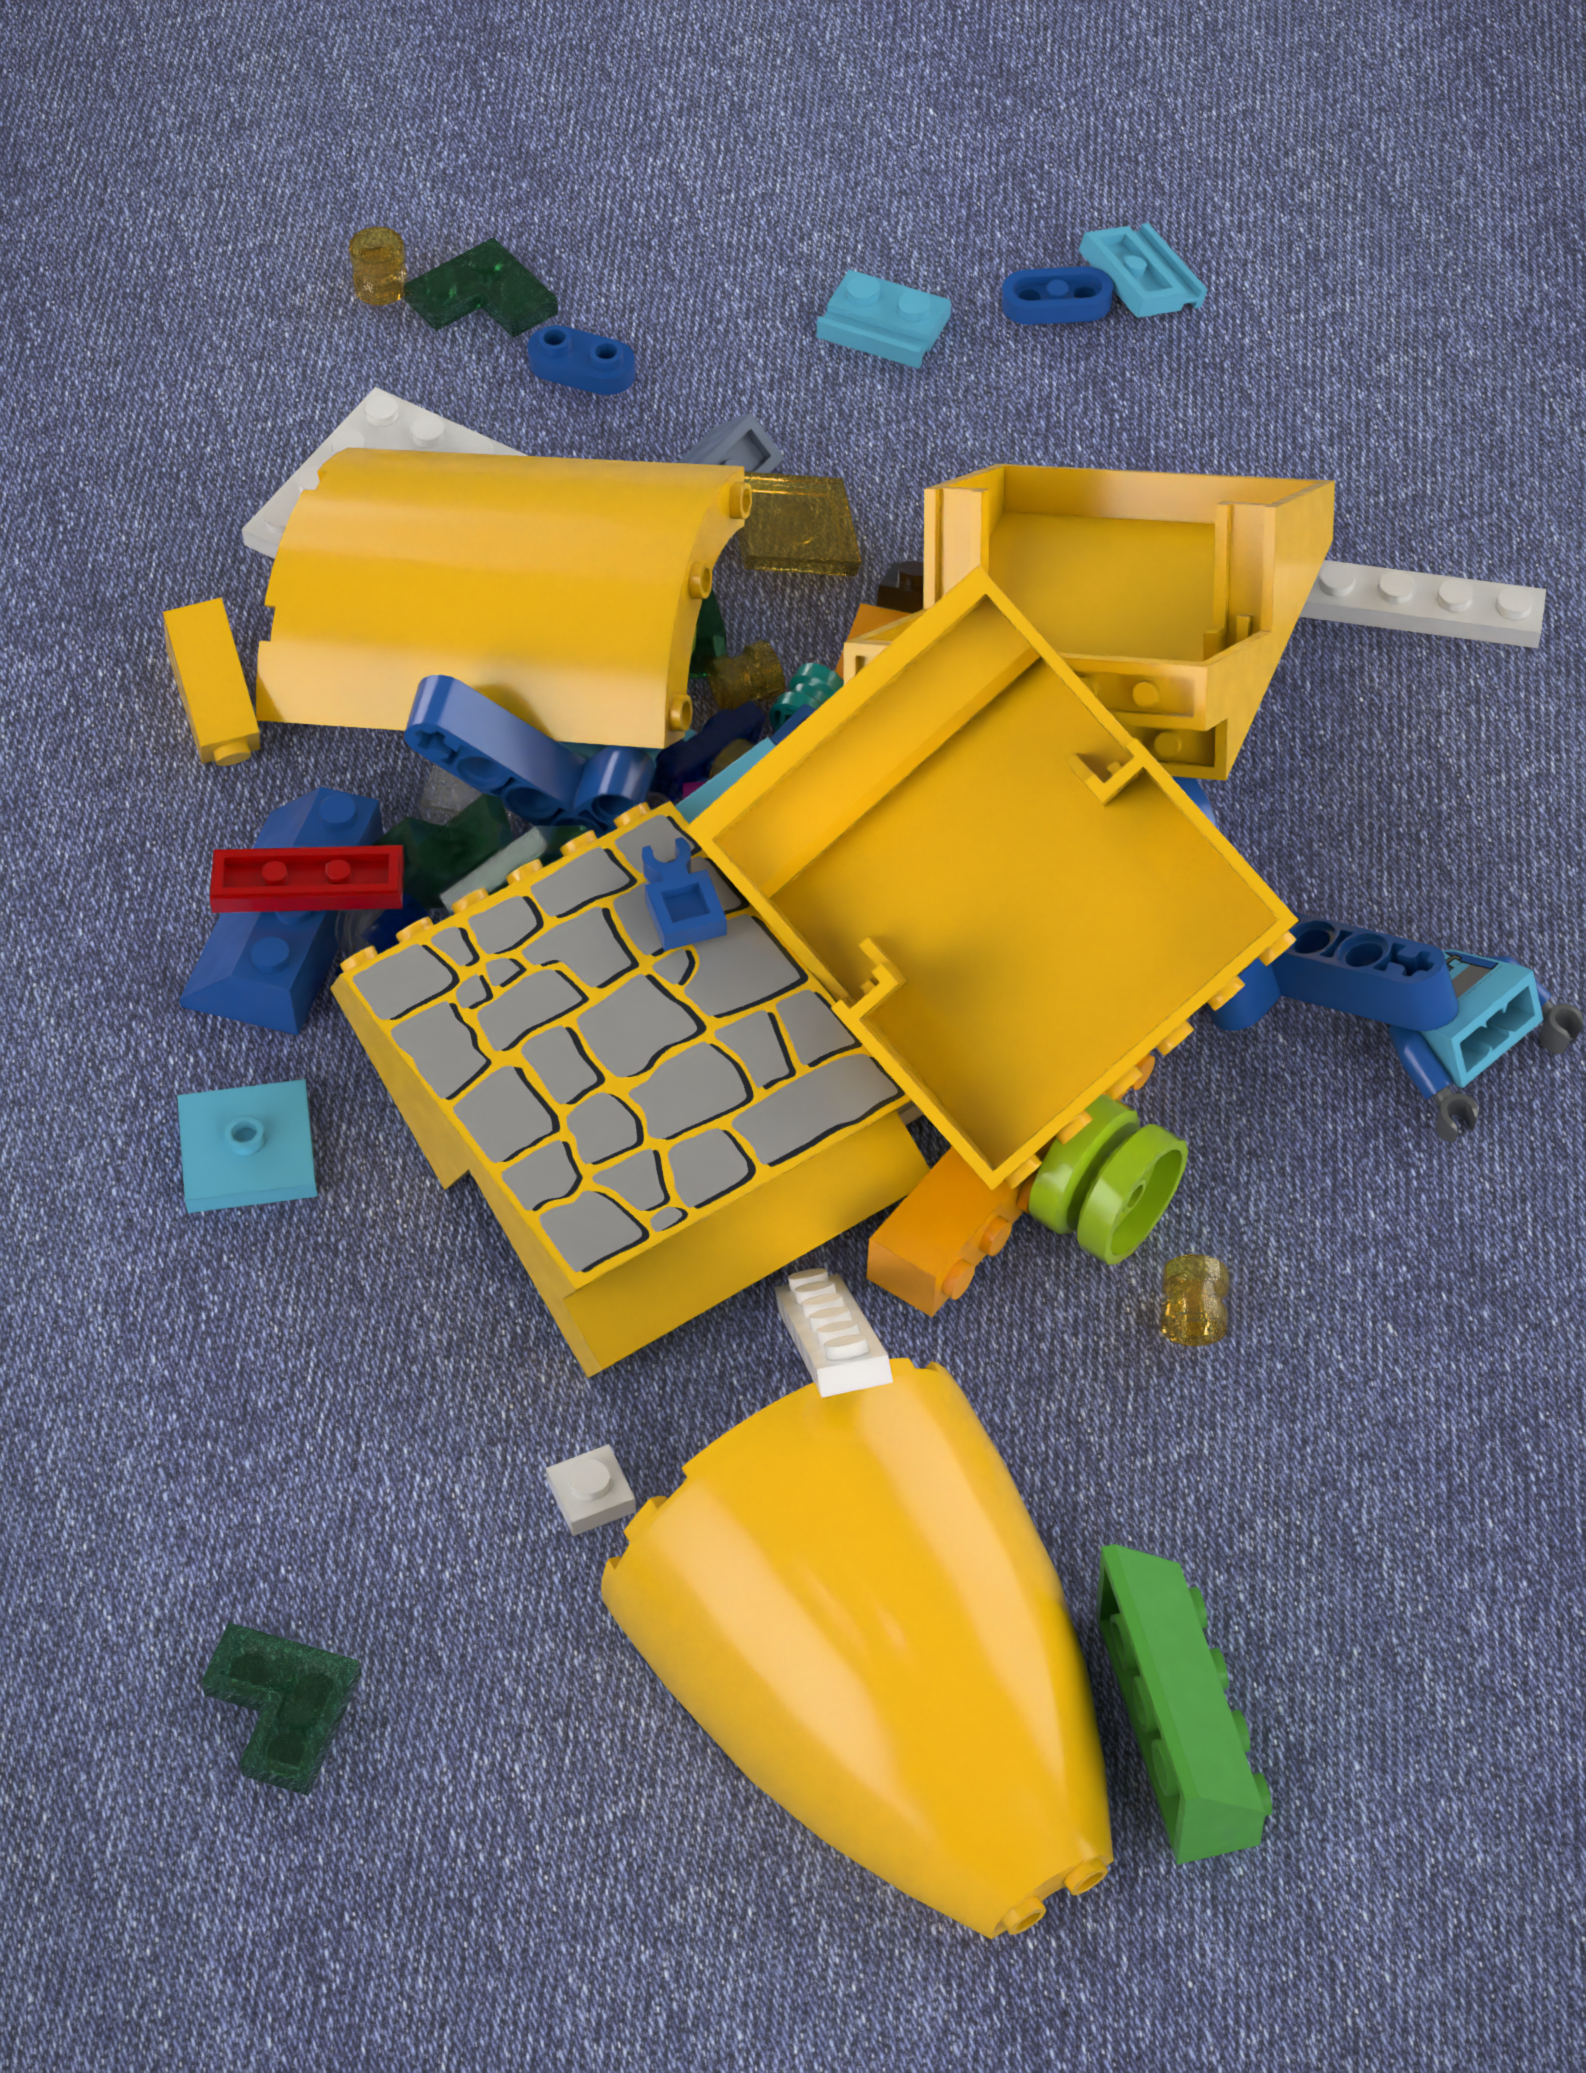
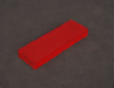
M403 845L213 850L210 885L212 913L403 908L404 881Z

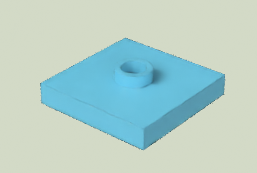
M306 1079L177 1095L184 1196L188 1213L318 1197Z

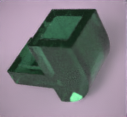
M485 793L444 825L407 816L371 845H403V906L417 909H435L451 906L475 890L483 887L486 891L494 887L490 871L517 851L502 798Z

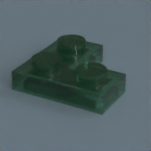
M494 237L403 284L405 302L435 331L482 307L514 338L558 314L557 297Z
M228 1622L201 1684L205 1696L262 1712L239 1762L242 1776L309 1796L362 1672L359 1660Z

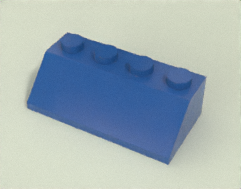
M319 787L270 812L253 849L384 846L385 839L379 800ZM354 910L221 913L179 999L181 1007L299 1035L351 923Z

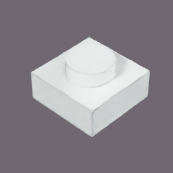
M609 1444L546 1468L547 1482L572 1536L636 1512L635 1497Z

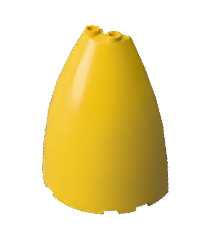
M909 1358L889 1359L893 1383L821 1397L813 1382L748 1417L688 1461L681 1468L687 1476L682 1485L669 1498L665 1496L650 1498L623 1531L630 1544L622 1557L616 1556L607 1560L602 1576L601 1593L603 1602L615 1621L665 1687L750 1781L830 1846L905 1894L992 1940L1006 1930L1010 1935H1015L1037 1923L1047 1911L1042 1901L1054 1892L1067 1887L1072 1895H1079L1094 1887L1107 1875L1108 1869L1106 1866L1114 1862L1104 1756L1089 1672L1060 1578L1005 1462L965 1394L946 1368L933 1361L924 1369L915 1368Z

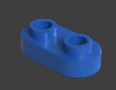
M1087 266L1020 270L1010 274L1004 280L1001 307L1009 319L1025 325L1095 321L1104 317L1112 307L1113 282L1104 271Z
M559 325L541 328L528 340L529 367L541 379L599 395L619 394L627 390L635 381L634 352L627 344L621 341Z

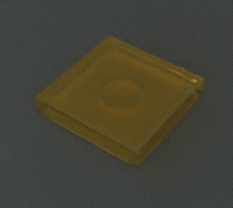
M744 471V483L750 485L752 492L750 514L745 519V526L737 531L744 569L857 576L862 561L843 478Z

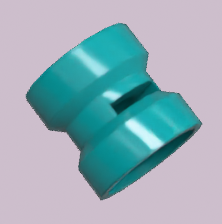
M805 663L800 666L788 685L789 692L781 694L770 709L769 718L774 729L778 731L804 703L818 709L844 686V680L835 671L824 665Z

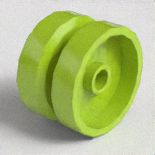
M1101 1094L1085 1108L1093 1119L1064 1145L1057 1138L1053 1142L1038 1170L1030 1191L1028 1209L1033 1219L1057 1234H1070L1077 1230V1240L1081 1249L1107 1265H1117L1139 1247L1164 1214L1185 1170L1188 1148L1185 1140L1158 1124H1148L1139 1129L1140 1121L1134 1109L1117 1099L1113 1101L1109 1095Z

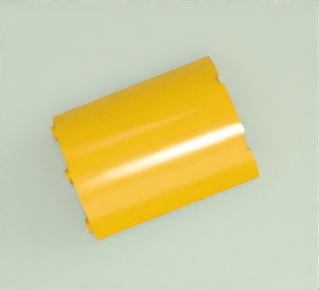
M348 447L334 454L317 470L320 482L315 490H303L280 540L264 605L268 608H275L271 640L259 641L256 678L257 721L405 731L419 682L430 675H446L462 681L554 741L665 749L685 737V732L688 731L691 725L693 713L692 700L687 694L693 639L702 599L708 598L711 592L712 570L722 549L736 531L745 526V519L748 518L751 511L752 492L750 485L744 483V466Z

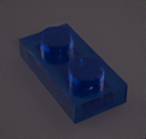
M752 700L732 712L728 708L717 712L705 723L700 733L686 742L682 738L660 751L655 759L656 768L649 790L662 805L669 801H675L683 795V782H703L758 744L766 716Z

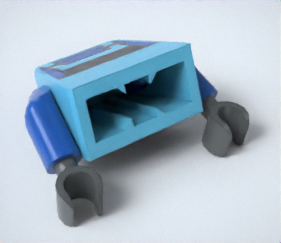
M1454 949L1442 951L1459 1003V1011L1456 1017L1447 1025L1437 1030L1426 1032L1414 1031L1391 1025L1389 1028L1390 1040L1403 1068L1425 1100L1432 1097L1440 1108L1435 1121V1130L1444 1141L1453 1143L1458 1136V1128L1449 1115L1462 1117L1471 1130L1474 1129L1478 1118L1476 1102L1468 1095L1462 1093L1453 1094L1448 1087L1450 1084L1453 1083L1461 1088L1465 1087L1541 1021L1544 1024L1539 1031V1040L1542 1046L1554 1054L1564 1053L1571 1041L1570 1037L1576 1039L1583 1027V1016L1577 1007L1565 1003L1554 1006L1549 1001L1552 994L1534 978L1533 970L1523 967L1516 959L1510 956L1482 957Z

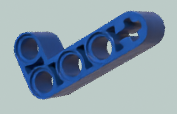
M430 675L419 682L404 735L408 746L415 752L561 842L566 829L584 832L593 830L594 833L608 834L618 829L614 819L631 808L646 802L654 771L652 758L645 751L631 746L612 745L585 761L462 681L446 675Z
M1295 911L1291 912L1299 921L1289 929V932L1297 940L1268 966H1265L1257 957L1238 974V977L1246 985L1218 1010L1214 1011L1206 1002L1210 1017L1215 1026L1228 1031L1241 1030L1254 1025L1281 996L1424 1032L1437 1030L1447 1025L1456 1017L1459 1011V1003L1447 962L1439 948Z

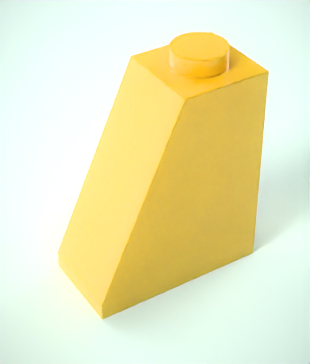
M222 597L164 611L163 621L166 650L201 763L215 761L218 766H229L247 760L251 757L252 751L260 750V731Z

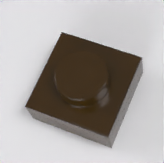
M893 562L879 584L877 606L908 613L922 610L924 562Z

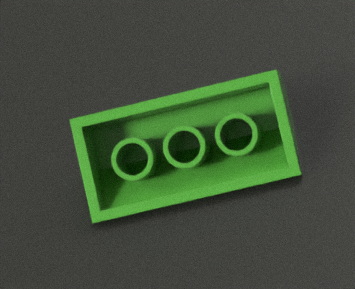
M1117 1544L1101 1547L1095 1617L1177 1865L1259 1846L1264 1819L1266 1816L1272 1815L1271 1796L1264 1775L1261 1772L1252 1774L1245 1755V1752L1250 1751V1737L1247 1724L1240 1709L1230 1711L1223 1691L1229 1687L1227 1668L1218 1647L1209 1649L1202 1629L1207 1628L1208 1620L1204 1600L1199 1588L1187 1587L1180 1563Z

